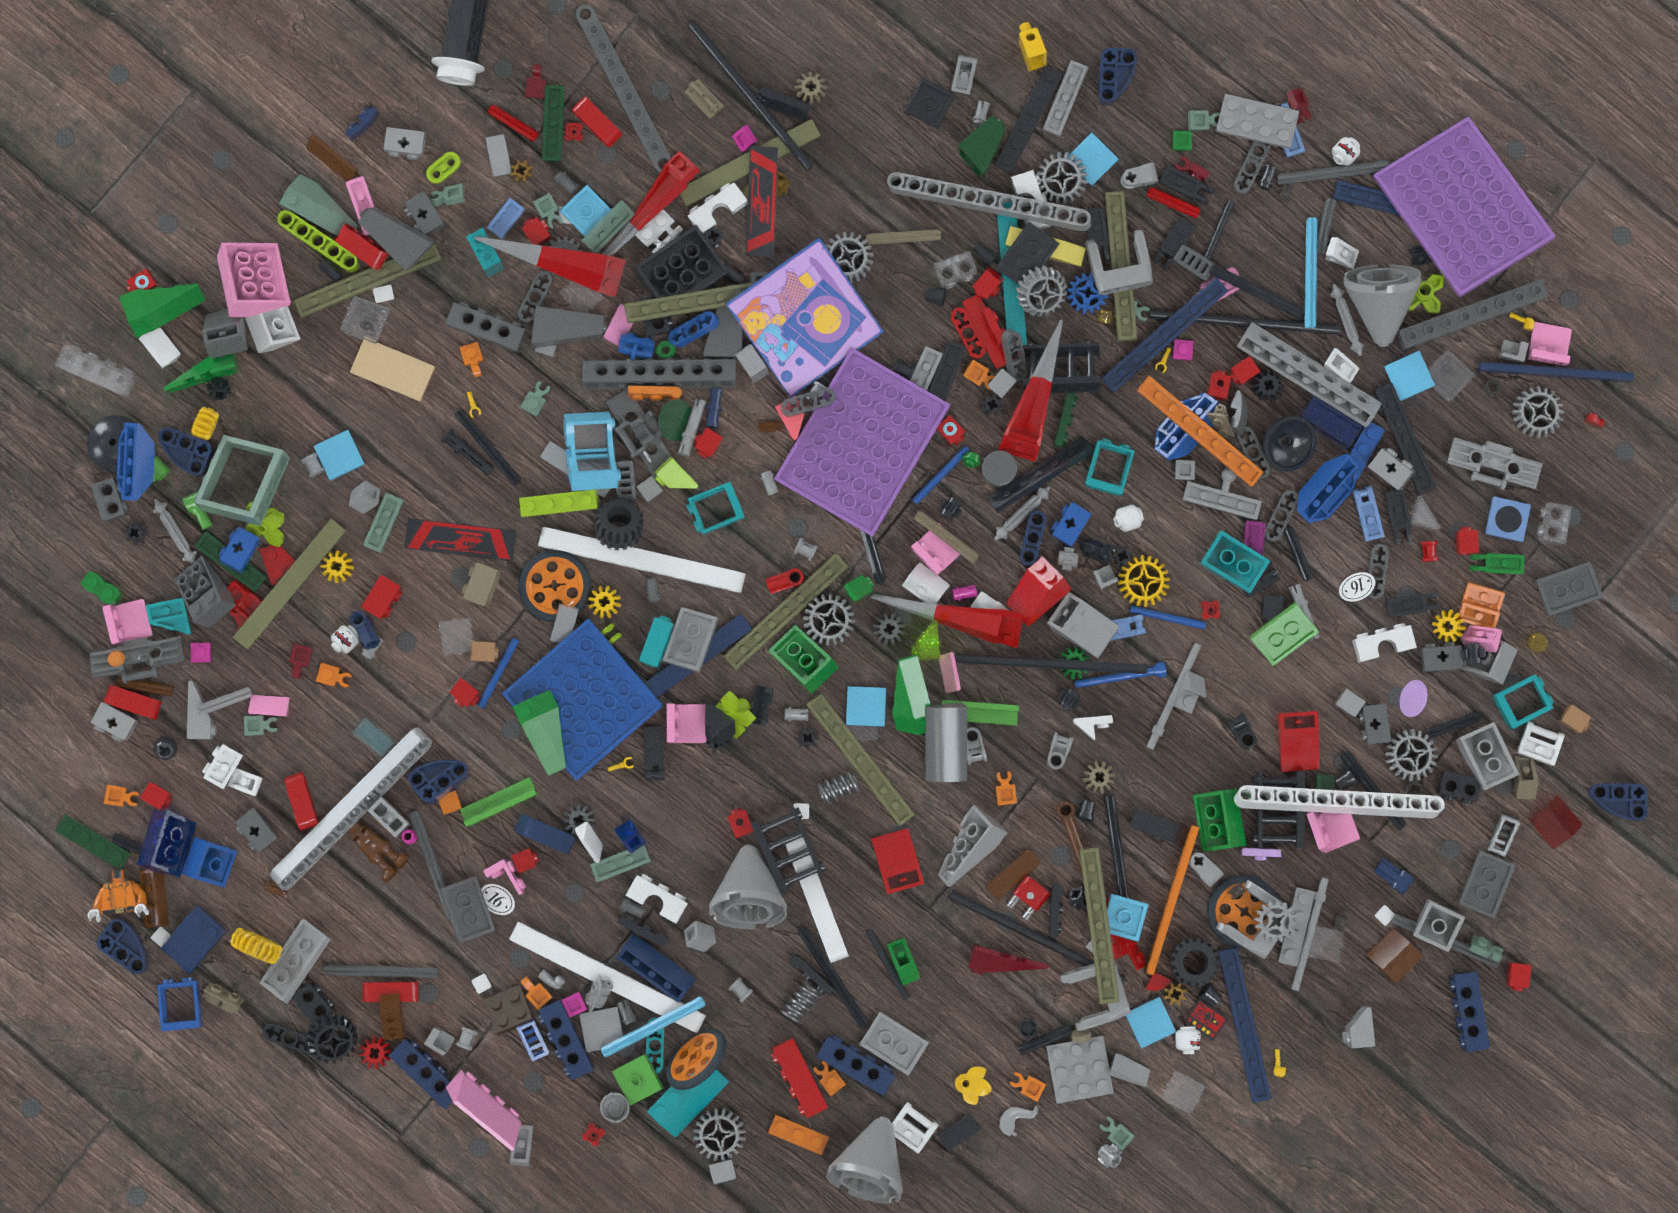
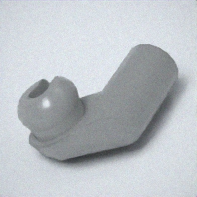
M544 969L538 976L545 984L555 989L562 988V985L565 983L563 977L557 976L554 978Z

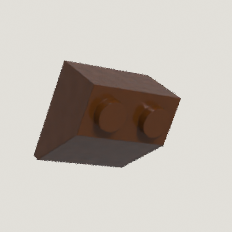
M1394 928L1366 954L1392 983H1397L1424 957Z

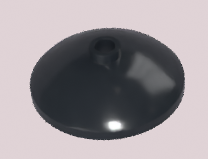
M117 415L105 417L98 421L89 432L87 439L88 454L95 465L107 472L117 473L118 440L124 429V424L135 423L127 417ZM115 439L116 444L114 446H111V440Z
M1295 415L1285 416L1274 422L1268 429L1263 441V453L1267 462L1275 469L1285 472L1294 471L1304 466L1311 459L1316 448L1317 437L1314 427L1306 419Z

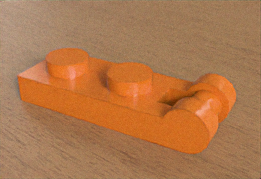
M628 386L627 398L635 401L643 400V398H650L652 401H660L662 398H669L670 401L679 400L682 394V390L679 387Z

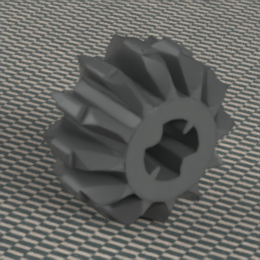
M893 613L890 619H888L887 614H884L885 621L878 617L877 621L881 625H873L874 628L880 629L873 632V634H881L877 641L880 642L884 638L885 646H887L888 640H891L892 646L895 645L894 638L901 642L902 639L898 634L905 635L904 631L899 630L904 628L905 624L898 625L901 618L899 617L894 621L895 614ZM886 625H891V627L895 628L891 635H888V632H884Z
M577 804V811L571 806L569 809L572 814L564 813L565 816L570 817L569 820H563V823H570L565 829L570 830L573 828L571 831L573 836L576 833L575 828L578 827L575 824L577 821H574L575 817L582 815L584 817L582 820H585L584 823L596 821V818H589L594 812L591 810L586 813L588 809L586 805L582 811L581 805Z

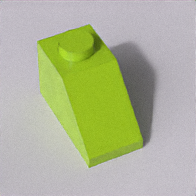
M671 456L655 471L657 475L655 479L662 487L665 484L669 488L696 489L698 487V484Z

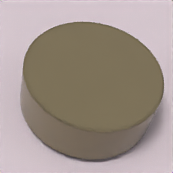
M1076 1029L1072 1031V1041L1075 1043L1088 1042L1091 1039L1090 1030L1077 1031Z

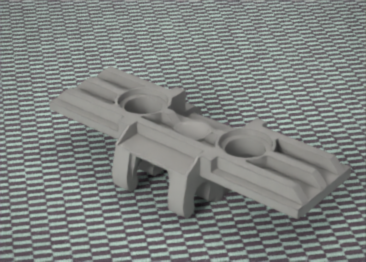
M1455 437L1447 460V464L1471 470V481L1485 482L1498 486L1502 490L1505 489L1507 481L1536 489L1543 463L1512 454L1513 448L1490 441H1485L1484 445H1479ZM1475 452L1481 455L1479 463H1474L1471 459L1472 454ZM1511 463L1518 466L1516 474H1511L1508 471V466ZM1480 467H1487L1498 470L1499 473L1503 474V477L1498 479L1478 472Z

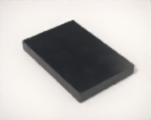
M1028 221L998 263L996 269L1018 284V281L1024 280L1023 275H1029L1028 269L1033 272L1035 271V266L1041 269L1060 243Z

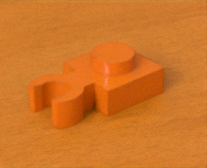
M975 360L970 362L963 374V377L978 386L983 382L984 386L991 390L988 387L989 381L995 376H988L989 369Z
M321 663L316 682L334 687L336 682H339L341 686L348 688L349 685L345 684L343 679L344 677L352 678V675L349 673L339 674L340 668Z
M1007 771L1008 777L1005 780L1001 779L1000 772L996 775L997 780L1001 783V786L995 787L998 806L1017 803L1015 784L1009 785L1011 780L1010 771Z
M107 785L104 804L124 807L125 802H127L130 806H138V803L132 802L131 798L134 795L140 796V793L130 792L127 794V788Z
M821 1061L824 1065V1070L819 1071L816 1067L813 1069L816 1074L822 1075L823 1078L819 1082L829 1095L832 1096L845 1086L846 1083L835 1069L829 1072L828 1064L825 1061Z
M1015 1072L1014 1075L1019 1077V1082L1013 1083L1010 1081V1085L1022 1087L1021 1094L1038 1102L1046 1084L1029 1075L1025 1080L1020 1073Z

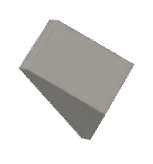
M751 344L735 354L753 384L769 374L766 365Z

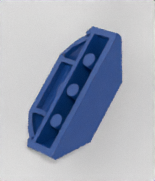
M1206 393L1181 401L1211 428L1213 427L1208 412H1214L1219 404L1218 401ZM1167 417L1156 430L1154 450L1167 460H1172L1188 455L1198 442Z
M125 423L118 440L117 483L122 500L137 501L153 482L155 443L142 425L138 423Z
M1344 454L1324 462L1299 491L1297 512L1309 524L1329 519L1351 494L1352 490H1354L1357 471H1359L1360 466L1349 454Z

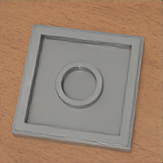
M618 1007L579 1014L586 1052L601 1050L603 1046L623 1037Z

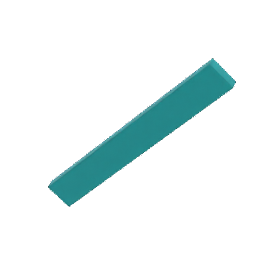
M1006 202L1003 207L1009 209L1013 204ZM997 214L1000 258L1002 259L1010 248L1005 245L1010 226L1018 227L1017 218ZM1002 273V277L1005 279L1002 283L1006 330L1012 329L1021 335L1022 345H1027L1025 314L1023 307L1019 305L1020 300L1016 297L1019 294L1016 288L1021 286Z

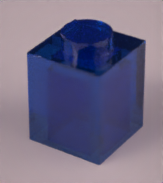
M630 819L614 829L630 854L646 844Z

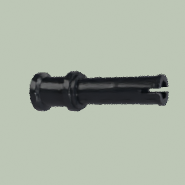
M453 429L442 439L441 442L443 444L449 445L455 454L460 453L486 476L495 468L471 449L465 439L462 440L458 437Z

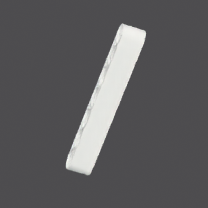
M803 837L786 844L789 855L807 848ZM810 855L793 862L796 874L814 866ZM816 873L800 880L799 882L830 962L833 963L848 957V952L818 874Z

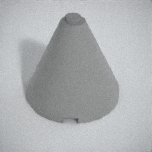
M1369 265L1349 270L1344 274V286L1369 334L1378 346H1389V343L1393 342L1421 284V272L1415 268L1403 265H1389V268H1378V265Z
M746 844L740 848L709 904V915L712 916L713 914L714 921L721 925L737 929H756V924L766 923V928L781 923L787 916V904L760 850L753 844Z
M886 1117L875 1119L828 1167L826 1178L832 1185L839 1188L841 1184L848 1188V1194L872 1202L891 1203L892 1198H896V1202L900 1201L903 1186L894 1128L890 1119Z

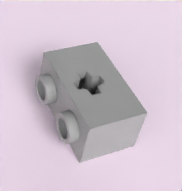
M387 127L383 150L390 157L399 158V155L407 156V159L418 160V157H424L426 134L421 131ZM407 141L409 145H406L405 148H403L401 144H404V142Z
M1382 448L1368 467L1397 490H1401L1415 473L1412 469L1413 465L1405 459L1401 461L1397 458L1398 454L1391 448ZM1389 464H1396V471H1390L1391 467Z
M101 702L91 720V723L95 725L94 729L102 733L108 731L112 734L111 738L122 742V740L128 741L139 720L104 702ZM116 720L115 722L118 724L117 727H112L110 721Z
M380 797L368 810L395 838H398L411 825L384 797Z

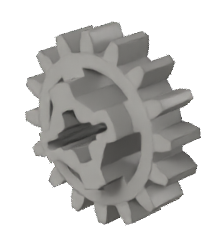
M1278 900L1275 901V905L1268 901L1267 907L1262 904L1263 910L1256 911L1259 918H1254L1255 921H1258L1255 928L1261 929L1258 933L1259 935L1265 934L1264 940H1268L1271 937V941L1274 943L1276 938L1283 942V936L1289 939L1288 932H1295L1292 925H1297V923L1293 922L1292 919L1296 915L1290 914L1293 910L1291 907L1286 909L1287 903L1284 902L1280 906ZM1278 908L1282 912L1275 914L1271 909ZM1265 915L1267 917L1266 924L1263 926V917ZM1273 917L1280 919V920H1278V924H1279L1278 926H1277V925H1272V926H1270L1271 923L1273 922V920H1272ZM1286 918H1288L1287 928L1284 926ZM1277 929L1280 934L1273 935L1269 931Z

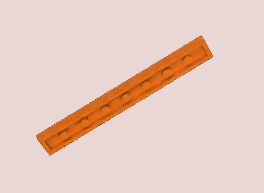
M1148 376L1137 389L1139 394L1250 487H1253L1264 473L1151 376Z
M1193 825L1189 828L1145 969V973L1154 975L1198 834L1199 827Z

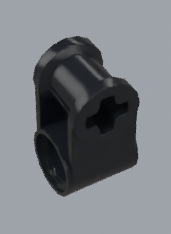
M1241 712L1239 716L1231 720H1226L1228 728L1242 749L1249 750L1255 746L1257 738L1244 712ZM1243 736H1250L1252 744L1246 746L1242 741Z

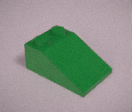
M796 625L768 650L810 694L838 669L834 660Z

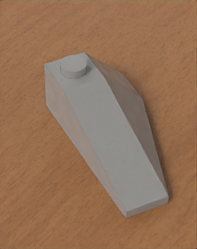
M973 805L962 819L960 833L958 837H954L953 843L955 844L952 851L946 855L938 873V876L948 887L953 885L991 853L1008 833L995 819L976 805Z

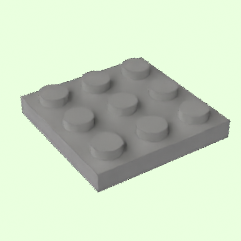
M1103 1036L1092 1037L1086 1043L1070 1041L1046 1046L1056 1104L1114 1093Z

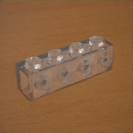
M73 344L70 347L63 346L55 363L57 368L125 398L129 397L137 380V377L133 375L134 371L125 367L122 370L115 367L116 363L107 359L105 362L98 360V355L91 352L84 354L80 352L81 348Z

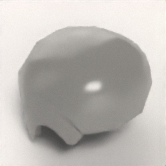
M609 1093L600 1103L601 1114L607 1121L619 1123L626 1119L630 1112L629 1102L620 1093Z

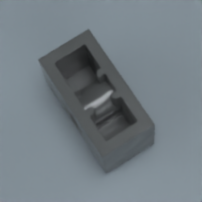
M424 191L404 202L407 206L404 210L410 219H415L417 224L414 227L419 232L429 237L445 227ZM424 212L427 218L423 219L420 213Z
M1456 642L1444 643V647H1437L1436 644L1425 645V648L1420 649L1422 672L1463 669L1461 645L1456 646ZM1437 655H1445L1446 659L1441 661V659H1437Z
M1386 703L1363 706L1358 713L1359 722L1363 724V730H1361L1362 742L1365 741L1366 745L1391 742ZM1373 720L1375 723H1378V726L1375 727V730L1374 727H1370V723H1372Z
M252 808L235 822L237 824L236 830L242 837L246 836L248 838V845L254 852L257 850L258 853H262L280 839L257 808ZM253 827L260 829L258 831L259 835L252 834L254 832Z

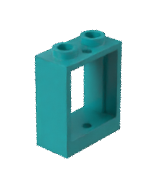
M483 228L466 236L488 277L505 269L494 247L474 238L476 236L488 238Z
M1107 439L1098 440L1084 486L1121 497L1135 451L1131 450V446L1125 444L1116 446L1112 444L1113 441ZM1100 449L1127 456L1119 486L1092 478Z
M731 481L688 498L689 503L686 504L690 515L694 514L697 520L693 522L697 533L701 532L702 535L745 519ZM726 491L736 516L705 528L695 503Z
M661 615L659 618L654 617L639 659L641 663L657 669L660 668L674 629V624L671 623L672 620Z
M1536 674L1531 675L1492 695L1509 730L1553 709V699L1549 693L1546 694L1543 687L1545 685L1540 676L1537 677ZM1532 682L1545 707L1517 721L1504 695Z

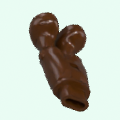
M358 821L347 831L352 836L351 840L355 842L369 862L380 866L383 871L381 879L385 883L389 882L398 873V870L390 865L382 854L390 858L398 869H402L410 859L407 853L398 854L393 851L389 841L384 840L366 825L360 824Z

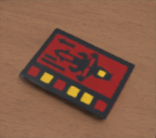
M1199 999L1188 1014L1185 1022L1192 1027H1196V1030H1199L1214 1041L1228 1018Z

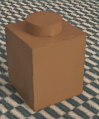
M470 642L469 661L493 663L494 659L498 658V647H495L494 642Z
M1571 704L1566 707L1558 722L1579 734L1589 728L1591 716Z

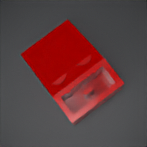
M1318 711L1277 714L1281 772L1320 769Z
M908 828L871 838L887 894L924 884Z

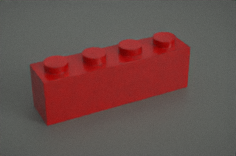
M794 1038L773 1047L774 1052L771 1053V1056L776 1064L780 1063L782 1067L780 1074L784 1081H789L791 1087L788 1089L793 1099L797 1097L800 1103L797 1107L801 1115H806L809 1118L827 1109L828 1105Z

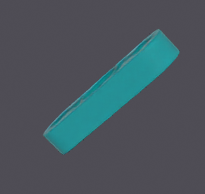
M653 1017V1018H651V1019L648 1021V1023L652 1022L653 1020H655V1019H657V1018H659V1017ZM665 1027L657 1031V1035L661 1034V1038H650V1035L646 1036V1054L650 1062H653V1056L649 1057V1053H661V1057L657 1056V1063H660V1067H657L656 1073H659L664 1066ZM652 1040L660 1042L661 1048L658 1051L650 1049V1042Z

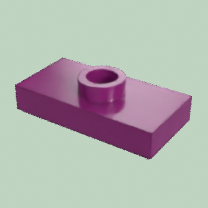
M1246 521L1244 545L1263 556L1266 522Z

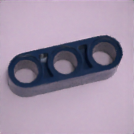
M1041 511L1032 512L1028 518L1019 560L1024 566H1032L1038 558L1046 523V516ZM1039 515L1042 518V523L1035 525L1032 522L1033 516ZM1035 534L1038 537L1037 543H1030L1027 539L1028 535ZM1024 553H1032L1033 561L1026 562L1023 558Z

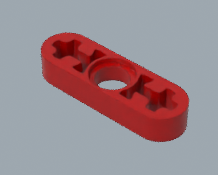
M963 308L954 309L951 313V321L969 356L975 360L981 359L986 349L967 311ZM956 312H959V314H964L962 318L964 324L967 321L969 322V324L964 325L961 329H959L958 327L961 326L960 320L954 319L956 317ZM964 329H971L974 333L973 337L970 339L964 338L962 334ZM977 338L978 341H975V345L977 348H982V350H980V355H977V353L973 354L972 351L974 350V347L972 343L969 346L967 345V343H970Z

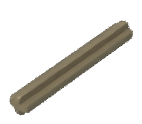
M939 229L866 235L867 245L941 239V231Z
M919 510L914 516L916 521L971 563L978 559L979 555L924 512Z

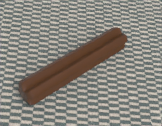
M119 676L117 679V687L169 697L174 692V686L139 679L128 681L127 684H124L122 676Z

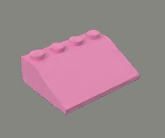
M221 243L217 260L229 317H251L290 306L291 302L277 243Z
M461 1070L446 1086L453 1103L512 1151L515 1148L521 1126V1121L518 1117L520 1114L512 1107L508 1109L504 1106V1100L498 1095L496 1097L490 1094L491 1090L483 1083L479 1085L476 1082L477 1078L469 1071L465 1073Z

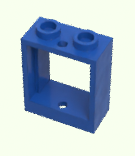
M193 977L182 978V982L174 983V979L162 980L163 984L157 985L161 1031L203 1027L199 980L194 981ZM193 986L196 1020L169 1022L166 989Z

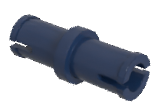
M711 388L709 405H707L708 417L706 427L718 428L719 412L722 411L720 404L723 390Z

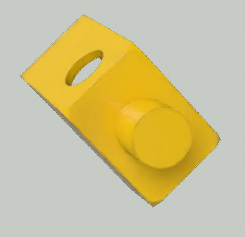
M1029 22L1019 25L1021 31L1019 33V45L1028 72L1045 67L1047 65V52L1038 29L1031 28Z

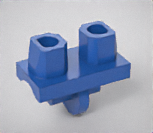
M627 332L626 334H621L618 352L631 355V360H635L636 357L652 359L655 342H653V338L645 337L641 339L637 338L634 333Z

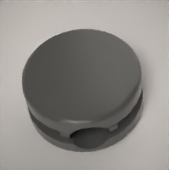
M998 450L991 452L982 463V476L988 484L995 487H1003L1012 482L1016 476V460L1006 451Z

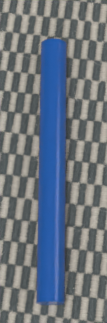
M964 445L911 500L917 505L962 459L963 455L970 451L969 448Z
M1133 605L1130 607V613L1143 614V616L1199 629H1205L1206 622Z
M512 638L477 706L483 709L486 706L519 640Z

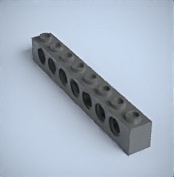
M1540 279L1399 330L1396 337L1401 350L1405 351L1544 301L1549 296L1543 280Z
M649 358L645 360L627 359L625 361L589 359L588 361H583L582 364L583 390H627L628 386L679 387L680 389L736 388V359L722 358L713 360L711 358H703L702 360H693L692 358H685L683 360H674L667 358L655 360ZM716 370L721 371L719 374H714L713 372ZM621 371L625 372L624 375H618L617 373ZM639 371L645 372V373L642 374V375H637V374H636V373L639 372ZM658 371L664 372L661 375L655 374ZM676 371H682V372H683L682 374H679V375L675 374ZM695 371L702 372L701 374H694ZM600 372H606L605 375H598Z

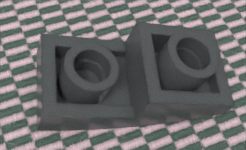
M1237 390L1231 400L1230 408L1235 415L1231 418L1230 427L1236 434L1243 435L1247 423L1248 405L1241 391Z

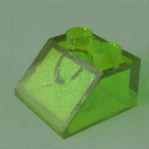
M933 620L915 641V646L911 647L912 656L917 654L919 662L940 660L937 620Z

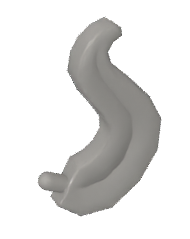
M1034 1106V1109L1031 1111L1020 1107H1010L1005 1110L999 1123L1002 1133L1008 1136L1012 1134L1016 1137L1017 1133L1013 1131L1016 1119L1034 1118L1038 1113V1107Z

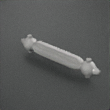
M1334 284L1330 295L1336 299V306L1348 339L1352 342L1350 349L1361 356L1364 344L1359 341V335L1349 308L1342 297L1344 290Z
M1038 487L1036 495L1028 499L1004 523L1003 527L998 526L996 528L997 531L994 539H1007L1009 531L1016 528L1041 503L1042 499L1047 500L1049 498L1048 495L1051 487Z
M155 499L153 512L160 513L161 521L178 549L184 553L183 561L193 564L197 552L190 550V545L172 515L166 511L167 503Z

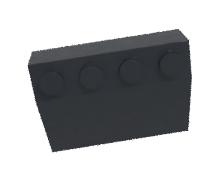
M697 224L631 270L653 299L702 291L729 272Z

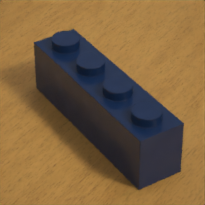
M635 934L630 937L616 957L678 1003L696 980Z

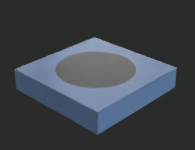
M1492 497L1485 535L1522 543L1531 505Z

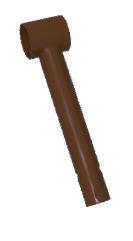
M1062 801L1056 806V814L1063 820L1081 874L1083 875L1080 850L1085 848L1073 816L1075 809L1070 802ZM1066 804L1070 807V812L1068 815L1063 816L1060 808Z

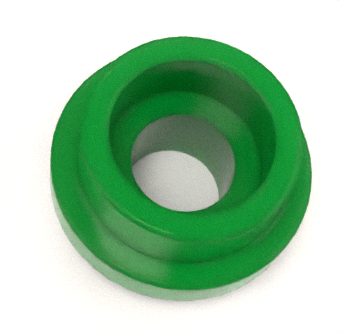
M664 340L658 343L656 353L661 359L672 358L675 354V347L669 341ZM664 347L669 348V352L666 354L662 352Z
M967 452L966 455H963L962 461L965 466L969 468L979 467L981 459L979 455L973 452Z

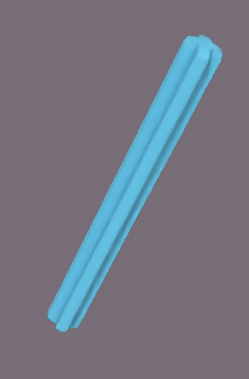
M1309 217L1306 220L1305 327L1310 329L1316 327L1318 220L1314 217Z
M698 997L601 1048L604 1057H608L701 1009L706 1005L704 999Z

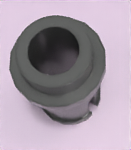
M560 171L554 178L556 184H560L569 194H572L579 185L572 181L566 175V172Z
M657 578L645 580L649 603L661 601L660 597L662 595L659 594Z
M624 899L620 910L623 911L622 913L627 912L641 919L645 907L629 901L630 899Z
M628 999L624 1000L623 1003L621 1001L616 1004L623 1018L622 1023L624 1022L625 1025H629L636 1021L635 1017L637 1016L633 1014Z

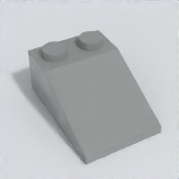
M1495 722L1455 740L1465 761L1483 790H1487L1520 775Z

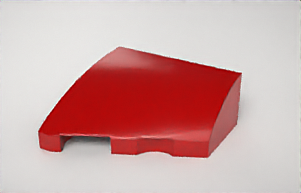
M237 579L232 581L228 590L236 604L229 612L232 617L234 616L239 627L237 630H239L262 603L263 599Z

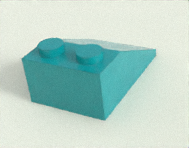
M1221 530L1216 535L1199 565L1240 589L1251 593L1270 560Z

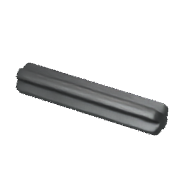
M1331 198L1326 199L1317 237L1318 254H1324L1336 206V200Z

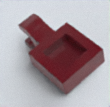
M533 64V78H527L526 98L545 99L546 79H541V65Z
M1300 88L1287 92L1286 95L1292 110L1299 111L1297 123H1304L1302 116H1304L1305 120L1311 119V114L1307 109L1309 103L1303 89Z
M1184 156L1180 160L1185 163V166H1175V169L1181 172L1188 171L1191 174L1190 176L1203 182L1210 173L1196 163L1190 162Z
M298 644L293 645L289 663L294 664L291 673L292 678L300 680L302 667H309L313 648Z

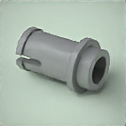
M978 101L976 114L972 119L974 125L981 126L987 121L986 116L990 106L988 102L984 101V104H982L983 101Z
M771 470L760 474V480H763L767 496L778 493L779 490L773 477L775 474H772Z
M379 646L368 650L362 648L363 652L361 654L371 660L372 657L375 658L374 654Z
M785 708L784 720H788V722L791 720L808 721V709Z

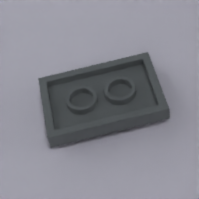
M1591 561L1535 580L1547 616L1603 598Z
M1479 850L1458 904L1495 919L1516 865Z
M477 876L439 889L458 944L496 931Z

